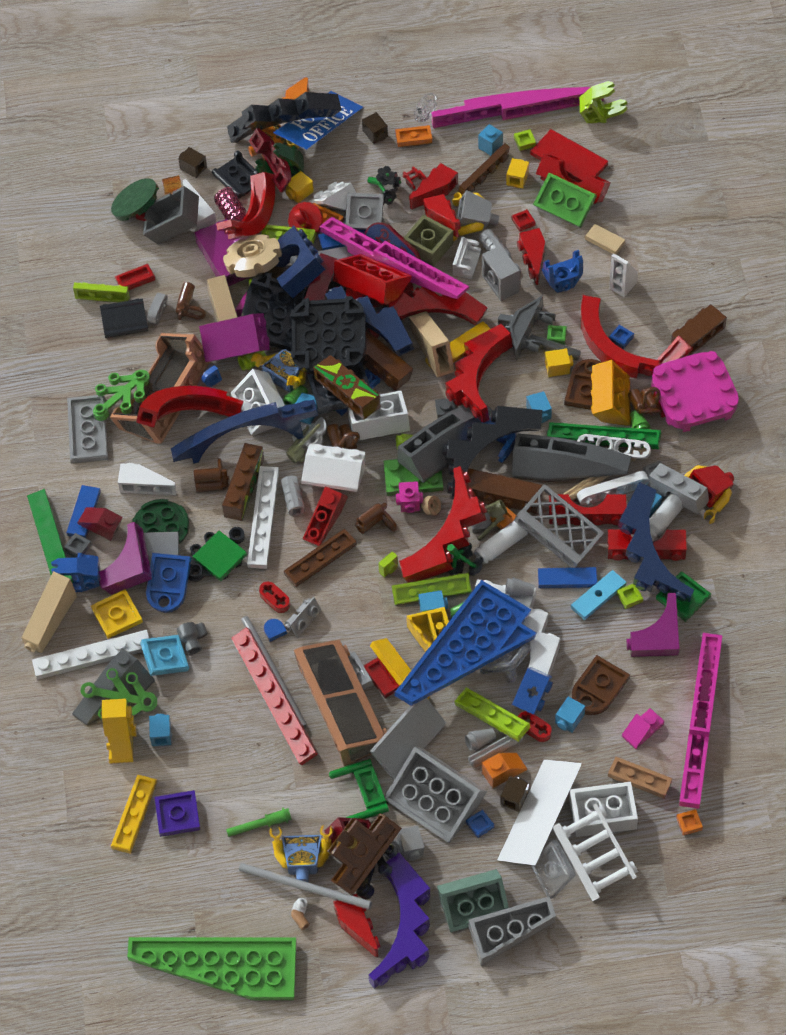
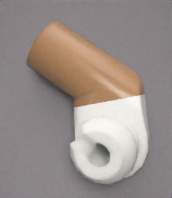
M299 898L295 901L291 911L292 918L301 930H305L310 925L304 917L308 905L307 900L304 898Z

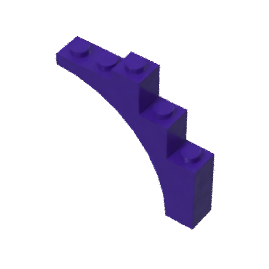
M397 853L394 858L387 861L392 867V873L387 879L393 886L398 898L400 924L391 950L381 964L368 975L369 983L374 989L379 985H385L393 974L402 972L407 964L413 970L417 966L422 967L429 958V949L419 939L418 935L422 936L429 930L430 920L418 905L422 906L427 903L430 898V888L400 853Z

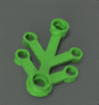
M137 370L132 375L119 376L118 373H111L108 376L111 385L129 382L126 385L106 387L104 384H98L95 387L98 396L106 394L115 395L104 404H97L94 407L93 414L95 419L98 421L106 420L109 417L108 410L122 398L121 411L124 414H129L132 411L131 390L136 386L137 391L134 392V399L138 403L143 402L146 399L144 386L150 380L148 371Z
M114 668L109 669L106 672V676L109 680H112L119 692L96 688L91 682H86L81 686V694L86 698H92L95 695L110 699H126L127 703H136L132 707V715L137 714L141 710L145 712L152 711L157 706V697L151 692H145L138 681L137 674L134 672L126 675V681L133 685L139 696L128 692L118 677V671ZM111 670L116 672L115 678L108 676ZM129 675H135L136 680L130 682L128 680ZM87 686L92 687V693L86 694L85 688ZM145 698L151 699V704L149 706H146L143 701ZM101 708L98 711V716L102 719V716L100 715V712L102 711Z

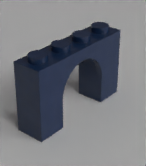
M295 226L291 227L278 239L282 256L278 257L279 262L276 267L284 268L290 263L292 256L299 255L294 264L277 278L281 287L292 298L326 270L322 264L324 260L313 247V243L307 238V234L302 229L298 230Z

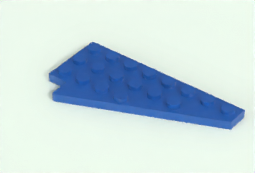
M481 580L395 691V696L412 706L533 640L537 633L523 625L530 615L531 609Z

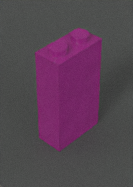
M216 223L195 232L196 244L216 277L225 275L228 287L250 278L237 277L236 273L230 274L223 260L224 255L227 254L226 250L240 239L229 240L228 234L217 230Z
M263 313L250 314L199 326L205 362L220 361L270 350L266 320Z

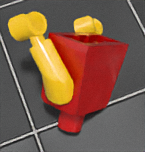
M697 465L684 476L707 487L709 502L706 505L709 508L713 507V509L705 511L704 519L711 515L712 518L709 524L715 522L716 513H720L730 500L734 475L731 472L724 473L716 465L709 467Z

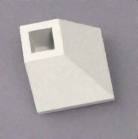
M334 182L327 186L328 189L326 191L315 193L313 195L314 198L309 200L310 203H316L322 207L346 210L348 193H356L351 183Z

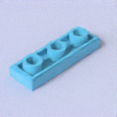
M612 570L572 603L571 609L585 621L617 594V590L624 588L626 581Z

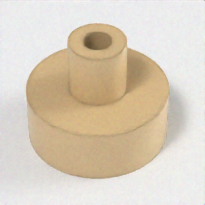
M427 496L424 498L423 503H421V508L427 515H437L441 510V501L437 496Z

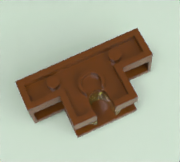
M379 814L369 829L359 821L351 818L327 851L343 863L331 881L353 896L402 828L383 814Z

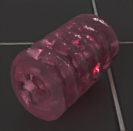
M225 187L215 194V204L225 219L243 220L246 209L231 187Z

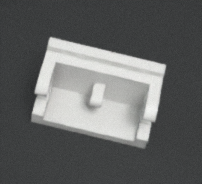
M461 237L452 264L453 276L473 278L481 248L472 245L478 246V241Z

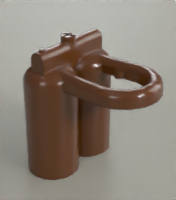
M184 282L180 291L176 307L178 320L185 316L198 320L206 317L204 309L191 305L195 286L190 282ZM189 309L195 310L202 313V315H195L194 313H189L188 311Z
M657 387L646 388L641 392L638 389H632L628 392V398L637 413H649L650 415L661 413L659 404L661 392Z
M331 424L326 428L332 447L357 449L360 434L352 432L349 424L341 426Z
M218 458V468L194 470L196 492L217 491L229 486V476H227V470L223 469L221 458Z
M384 502L383 504H375L358 517L355 526L361 534H364L381 520L393 532L397 530V524L385 511L387 503Z

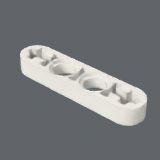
M583 434L577 440L584 442L588 438L589 442L595 443V439H597L596 446H600L602 441L607 440L610 443L608 449L619 452L618 447L621 443H627L629 448L623 454L636 459H646L651 454L650 445L640 440ZM632 444H634L635 448H641L644 445L647 452H643V455H640L639 451L633 450Z
M639 471L582 489L577 493V498L582 506L603 501L607 494H625L634 491L639 482L648 485L650 481L645 471Z

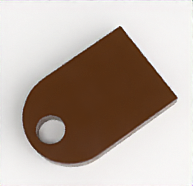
M585 359L573 367L564 405L591 410L592 371H589L587 368L602 362L595 359Z
M596 655L572 689V699L580 703L583 700L592 702L590 706H585L586 715L601 714L608 709L630 679V674Z

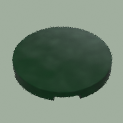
M150 178L133 182L123 189L113 201L111 206L112 214L120 221H128L129 217L136 214L140 216L157 199L156 194L159 186Z
M156 499L143 504L132 519V522L139 525L144 533L178 532L179 544L184 541L189 532L190 525L186 510L181 505L179 506L174 502L168 501V499Z

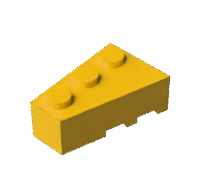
M445 607L406 616L407 628L425 652L449 622Z
M126 699L102 700V722L104 735L107 736L109 742L106 743L107 750H109V764L133 762V737L137 736V728L134 723V715H132V707L128 706Z

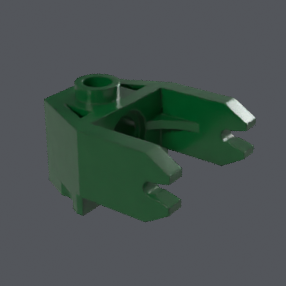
M281 142L273 145L276 148L273 153L278 158L288 162L291 178L300 171L304 173V156L297 150L296 146L291 148ZM257 159L255 161L257 164L255 169L259 173L267 172L274 174L266 160Z

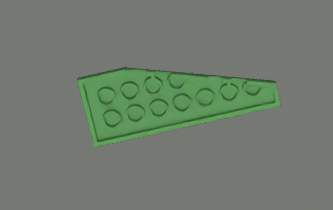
M129 937L127 954L129 961L250 1000H295L296 937Z

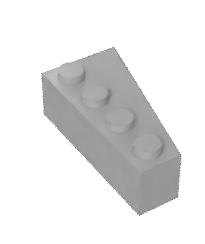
M550 897L470 919L468 927L480 965L482 966L555 923L556 915Z

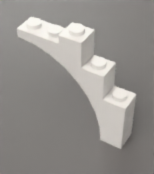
M477 579L475 587L481 580ZM484 580V582L505 593L506 585L501 586ZM534 588L533 596H513L511 598L531 609L530 615L523 623V625L537 633L533 640L527 642L530 652L529 667L550 675L560 648V638L551 633H544L548 623V613L542 609L532 608L536 599V588Z

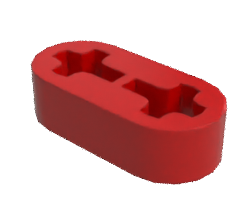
M269 581L263 582L260 585L259 593L261 599L274 611L285 613L289 610V597L280 588ZM264 590H271L272 595L269 592L265 593ZM277 600H279L281 603L284 602L285 605H278Z
M523 711L518 715L521 719H530L529 724L531 728L526 734L539 742H547L551 738L552 728L547 722L527 711ZM545 729V730H546V734H545V733H542V734L540 735V734H539V730H540V731H543V730Z

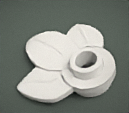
M320 417L315 424L311 423V425L301 422L302 431L307 425L309 426L308 431L303 436L304 438L318 423L321 424L303 446L308 448L310 444L322 445L323 435L327 428L323 417ZM292 436V439L295 442L297 438L295 436Z

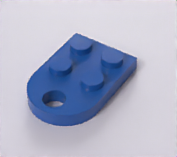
M152 553L150 564L152 579L147 583L146 597L149 604L155 610L169 613L177 610L183 604L186 597L192 559L190 556ZM162 598H169L170 602L166 607L160 606Z

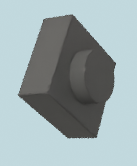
M448 398L435 400L437 419L455 409L453 401H449Z
M75 533L64 546V549L77 557L78 553L85 554L92 544L90 540Z

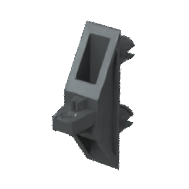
M543 295L518 309L514 315L500 314L498 317V325L502 324L511 333L516 361L524 348L540 353L539 348H542V342L528 339L535 323L542 321L553 325V321H555L556 314L542 311L544 306Z

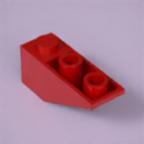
M442 163L433 168L427 179L422 180L417 190L410 194V209L413 210L424 205V198L442 194L447 196L458 184V172Z
M444 194L424 198L425 215L453 230V236L459 237L458 230L461 229L459 219H456L454 209L452 210L450 200H446Z
M540 228L519 233V241H517L518 250L523 253L524 265H528L529 277L534 280L535 285L539 284L545 255V240Z
M325 486L303 539L320 546L340 516L348 496Z
M339 900L333 901L334 910L341 928L374 957H378V949L381 946L378 937H373L371 932L374 928L370 917L366 918L364 912L367 909Z

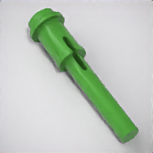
M283 807L280 811L265 814L264 818L228 828L226 831L228 837L266 825L270 827L283 822L288 823L292 818L289 808L284 809Z

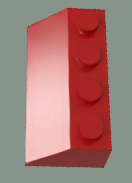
M363 254L338 259L334 262V282L339 283L342 287L352 289L353 292L375 299L380 304H389V302L397 300L412 279V275Z

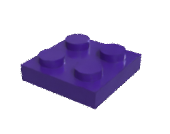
M195 790L154 797L160 837L201 830Z

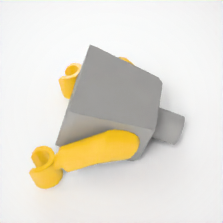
M466 190L463 196L459 192L454 194L452 203L456 207L459 206L457 219H459L461 229L458 230L460 236L482 232L488 224L495 226L498 224L499 215L491 213L492 203L484 199L479 193H472Z

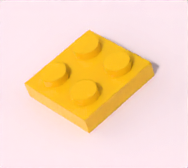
M126 589L90 605L107 639L143 623Z

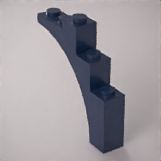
M342 286L334 287L325 294L328 300L345 299L346 296ZM368 296L356 299L365 310L366 327L379 334L393 348L396 355L400 357L415 349L394 306L383 308L380 313L376 314Z
M639 482L618 525V528L623 533L634 535L626 549V556L630 561L641 563L634 577L633 584L637 589L649 592L656 586L663 593H676V599L685 602V600L690 602L694 589L682 583L669 572L660 560L652 542L649 517L657 490Z

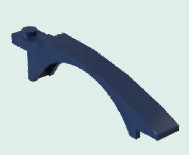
M314 399L305 400L277 408V404L274 402L243 411L216 422L172 447L173 462L192 458L193 464L199 463L204 452L214 441L230 431L247 426H272L287 431L297 439H302L304 437L300 420L318 416Z

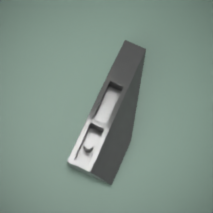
M464 405L454 409L399 445L398 462L424 483L452 462L445 460L446 455L442 454L443 444H447L448 439L469 441L470 439L467 438V428L471 427L473 422L482 423L479 418H475L471 410L465 408ZM486 405L488 408V413L490 415L492 409L488 405Z
M518 433L513 449L512 477L557 481L628 474L631 456L575 440Z

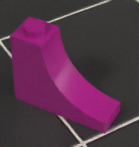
M135 522L127 524V540L119 557L110 566L99 571L100 587L110 595L152 579L144 532Z
M668 593L666 608L662 616L654 624L643 630L630 632V639H626V649L630 650L631 657L678 656L680 648L676 593Z

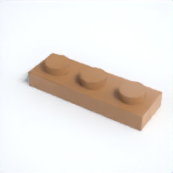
M616 756L608 772V777L622 783L631 782L633 787L664 799L673 779Z

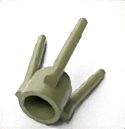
M320 423L302 441L301 439H296L287 449L286 455L295 464L298 461L301 464L305 461V450L302 446L321 426ZM308 425L302 431L303 436L309 429Z
M501 500L486 506L492 519L496 518V520L478 537V540H481L499 522L505 519L503 515L507 513V509Z

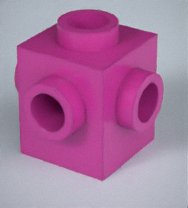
M418 481L399 483L396 505H400L401 512L413 513L420 511V503H423V493L418 490Z

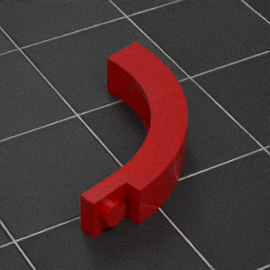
M263 172L250 176L251 200L247 214L242 221L230 219L216 223L217 230L228 234L229 240L253 236L262 231L269 222L274 208L275 183L272 179L275 174Z
M583 295L581 302V329L583 337L593 354L602 363L613 360L632 378L637 379L639 373L652 376L653 370L656 366H659L660 360L637 356L615 345L605 334L600 324L601 298Z
M176 386L165 388L151 394L142 402L139 407L136 423L154 428L156 423L165 415L182 410H202L231 417L241 413L244 401L227 396V391L210 387Z

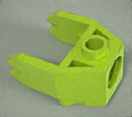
M607 81L592 86L579 97L580 114L587 123H606V119L621 115L628 110L625 106L627 105L626 100L619 99L607 104L602 102L601 99L609 97L615 92L614 88H612L615 86L613 82Z

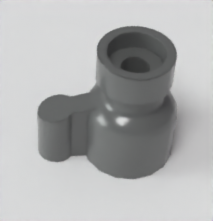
M187 622L177 628L180 641L186 644L187 654L193 655L202 650L201 644L197 639L203 638L208 634L203 622L199 624Z

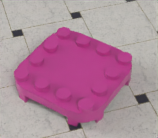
M714 351L697 353L665 362L656 366L653 370L651 386L657 387L661 392L659 402L669 426L672 425L675 428L683 429V432H687L693 426L724 418L726 421L732 418L737 409L738 393L724 362Z

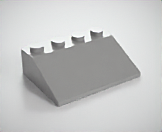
M414 747L384 797L387 802L450 843L466 823V820L475 812L487 791L423 748Z

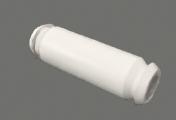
M672 492L649 519L652 541L657 540L683 509L680 498Z
M513 521L482 543L480 548H476L475 555L477 558L482 557L484 559L482 564H488V561H492L520 541L528 532Z

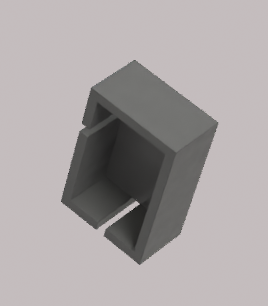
M183 186L173 191V194L169 193L155 200L153 205L145 211L144 219L146 221H144L143 235L156 244H160L197 226L199 196Z

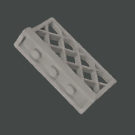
M545 484L514 519L518 525L571 568L579 564L604 534L603 531ZM543 491L550 495L551 502L541 503L540 495ZM555 505H562L565 508L566 514L556 515ZM538 506L539 516H531L527 512L530 507ZM541 506H551L552 515L542 516ZM566 518L567 527L557 528L556 519ZM570 518H578L581 527H571ZM543 519H553L554 528L547 529L543 525ZM581 530L582 540H572L571 531ZM585 530H592L597 536L594 539H586ZM568 531L569 540L562 541L558 537V532ZM583 543L584 551L581 555L574 551L573 544Z

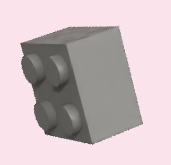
M500 245L483 253L482 277L499 300L502 301L519 293L521 270L518 264H514L511 260L509 252L505 251Z

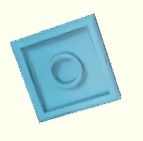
M179 635L141 639L140 644L150 676L186 672L189 670Z

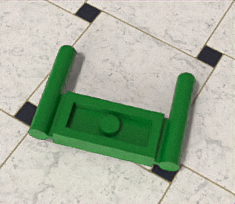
M371 759L329 772L331 779L354 773L366 811L347 816L346 818L368 819L389 812Z

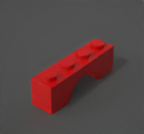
M543 154L536 174L541 176L540 179L545 181L548 173H551L596 194L597 197L593 204L603 202L611 182L596 175L589 176L582 182L572 180L566 172L565 161L552 154Z
M557 494L594 525H619V520L627 507L626 494H607L603 502L594 507L579 506L571 500L568 494ZM555 505L556 515L566 514L565 508L562 505ZM549 506V515H552L551 506ZM566 518L556 519L557 525L567 524ZM570 518V524L581 525L578 518ZM549 519V524H554L553 519Z
M608 529V559L616 561L628 559L626 549L633 537L623 533L620 529ZM666 530L662 538L653 542L660 560L670 559L679 561L686 559V530Z

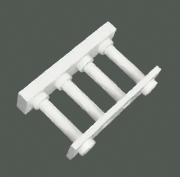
M596 803L593 804L595 812L567 827L566 825L561 827L560 823L552 827L592 902L600 898L598 893L601 892V889L629 874L634 880L637 878L635 873L638 872L633 861L628 862L605 820L608 815L603 806L598 807ZM600 819L605 828L604 831L578 845H571L568 840L571 837L570 834ZM610 837L615 849L587 864L586 862L583 864L580 862L578 856L581 855V852ZM618 856L621 857L625 865L624 868L598 882H591L588 875L591 874L592 870Z

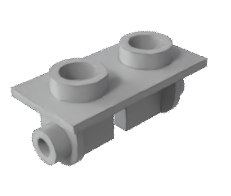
M315 597L304 600L302 605L296 610L298 615L293 614L285 622V629L287 631L293 630L297 638L321 612Z

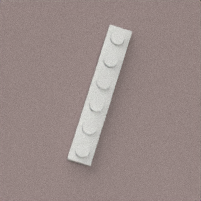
M260 466L247 562L248 568L267 569L279 467Z
M143 630L32 659L36 678L39 680L111 661L122 649L131 655L142 653L140 642L141 639H149L148 632Z

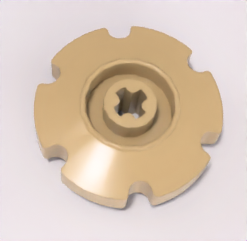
M253 235L233 243L226 250L227 254L224 255L223 260L230 274L236 273L237 277H253L258 273H265L276 266L279 262L278 257L282 256V251L276 238L270 239L269 235Z

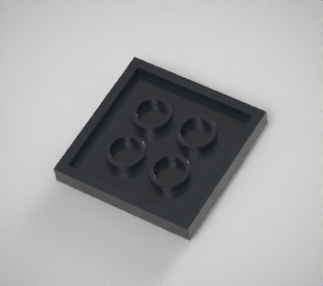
M363 366L352 370L360 380L363 379L370 387ZM314 373L308 374V380L319 414L349 408L315 379Z

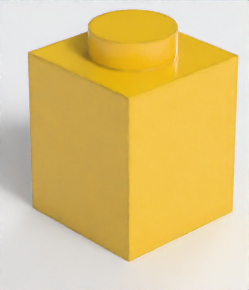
M512 158L506 174L507 186L524 189L529 174L528 161Z
M302 171L293 176L286 187L288 198L293 199L297 203H300L314 192L313 180Z
M567 348L545 352V366L548 377L570 374L573 358L572 355H568Z

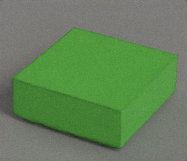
M548 325L547 339L565 345L567 326Z

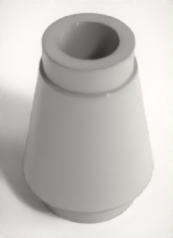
M514 577L512 579L507 578L505 594H509L510 597L533 596L535 585Z
M492 728L470 731L468 735H465V743L468 749L475 751L496 740V734Z

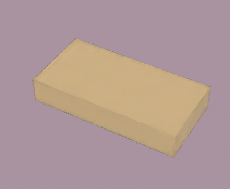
M596 224L585 235V240L612 254H617L625 244V239Z

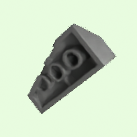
M122 649L109 662L94 685L96 688L119 692L112 680H109L106 676V672L114 668L118 671V677L128 692L139 696L133 685L126 681V675L130 672L136 673L138 681L145 691L153 684L155 679L150 676V673L137 658ZM111 670L108 676L115 678L116 672ZM129 675L128 680L134 682L136 680L135 675ZM92 687L89 689L87 694L92 693ZM95 695L92 698L84 697L72 715L88 726L100 719L98 711L102 708V700L111 699Z

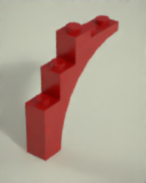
M417 287L411 295L413 298L402 292L397 300L391 301L389 304H383L386 307L394 306L400 320L426 311L427 313L450 314L462 318L475 326L485 315L488 308L467 292L458 299L443 294L440 296L424 287ZM368 329V331L376 338L380 336L371 329Z
M502 324L464 343L465 358L455 362L456 371L454 373L456 377L445 383L447 390L445 394L448 400L453 401L457 406L463 404L465 408L471 410L475 418H479L483 423L490 419L488 408L479 395L481 379L491 363L502 353L513 347L511 333Z
M460 466L453 469L455 496L451 511L444 525L426 546L413 555L399 561L403 577L407 583L422 581L452 570L451 562H453V557L447 550L448 545L453 544L457 549L470 545L468 527L487 520L485 513H487L484 501L480 502L478 497L475 496L473 489L468 484L471 482L470 476Z

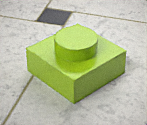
M530 129L514 133V140L519 151L535 147L536 141Z
M393 551L378 563L379 573L383 577H386L389 573L392 574L398 567V556Z
M634 584L617 590V596L625 609L643 602V597Z

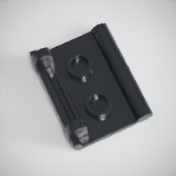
M239 150L234 153L232 160L220 168L212 170V174L238 199L251 192L250 176L259 174L243 158Z
M143 298L100 306L105 338L148 331Z

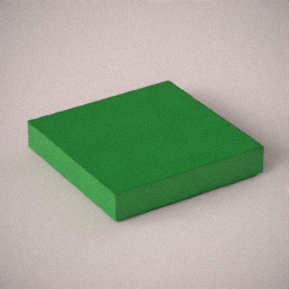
M219 530L192 557L193 560L218 580L222 581L247 556V552Z
M681 571L676 578L694 589L690 602L686 600L682 602L676 599L677 616L686 622L711 597V593ZM660 591L656 595V600L666 607L669 592L663 593Z

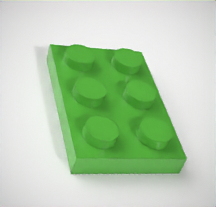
M548 173L533 205L581 228L597 195Z
M398 459L383 460L387 496L399 494V483L418 481V490L422 493L444 491L442 470L423 483L400 464Z

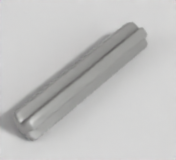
M507 735L470 755L468 761L472 767H475L519 742Z

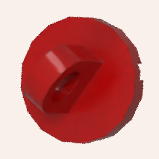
M302 202L294 206L288 218L289 227L313 229L316 231V234L320 232V226L324 221L320 208L310 202Z

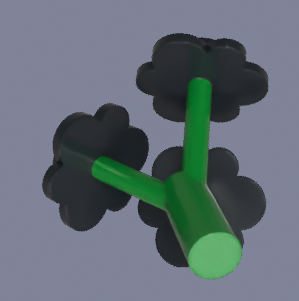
M389 166L379 168L376 178L368 177L367 179L369 184L378 185L384 195L383 205H390L397 198L396 191L402 182L397 172L391 171ZM387 184L393 185L394 189L385 190L384 186Z
M470 542V545L457 549L453 544L448 545L447 550L453 556V562H451L452 570L447 571L451 576L463 573L464 563L470 565L468 569L469 576H475L482 570V562L484 560L482 557L476 558L474 562L469 560V557L473 556L472 544Z

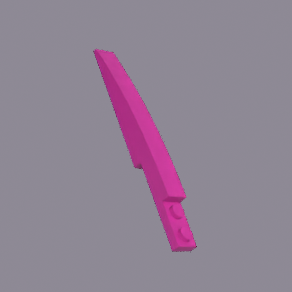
M591 87L529 90L464 100V106L431 112L433 128L500 115L502 120L580 106L579 97Z
M333 217L320 226V232L347 246L349 253L353 255L363 254L412 275L411 283L458 299L469 289L468 285L389 242L384 241L381 244Z
M702 634L679 806L700 808L722 635Z

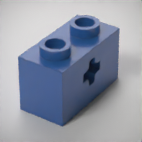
M532 667L527 668L512 705L531 714H536L537 711L541 712L545 704L543 697L552 688L553 682H551L553 676ZM537 687L536 692L538 694L532 696L530 689Z

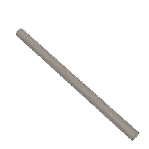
M244 616L241 619L243 625L251 630L303 727L306 728L305 720L249 617Z
M241 863L239 866V871L365 909L370 910L372 907V901Z

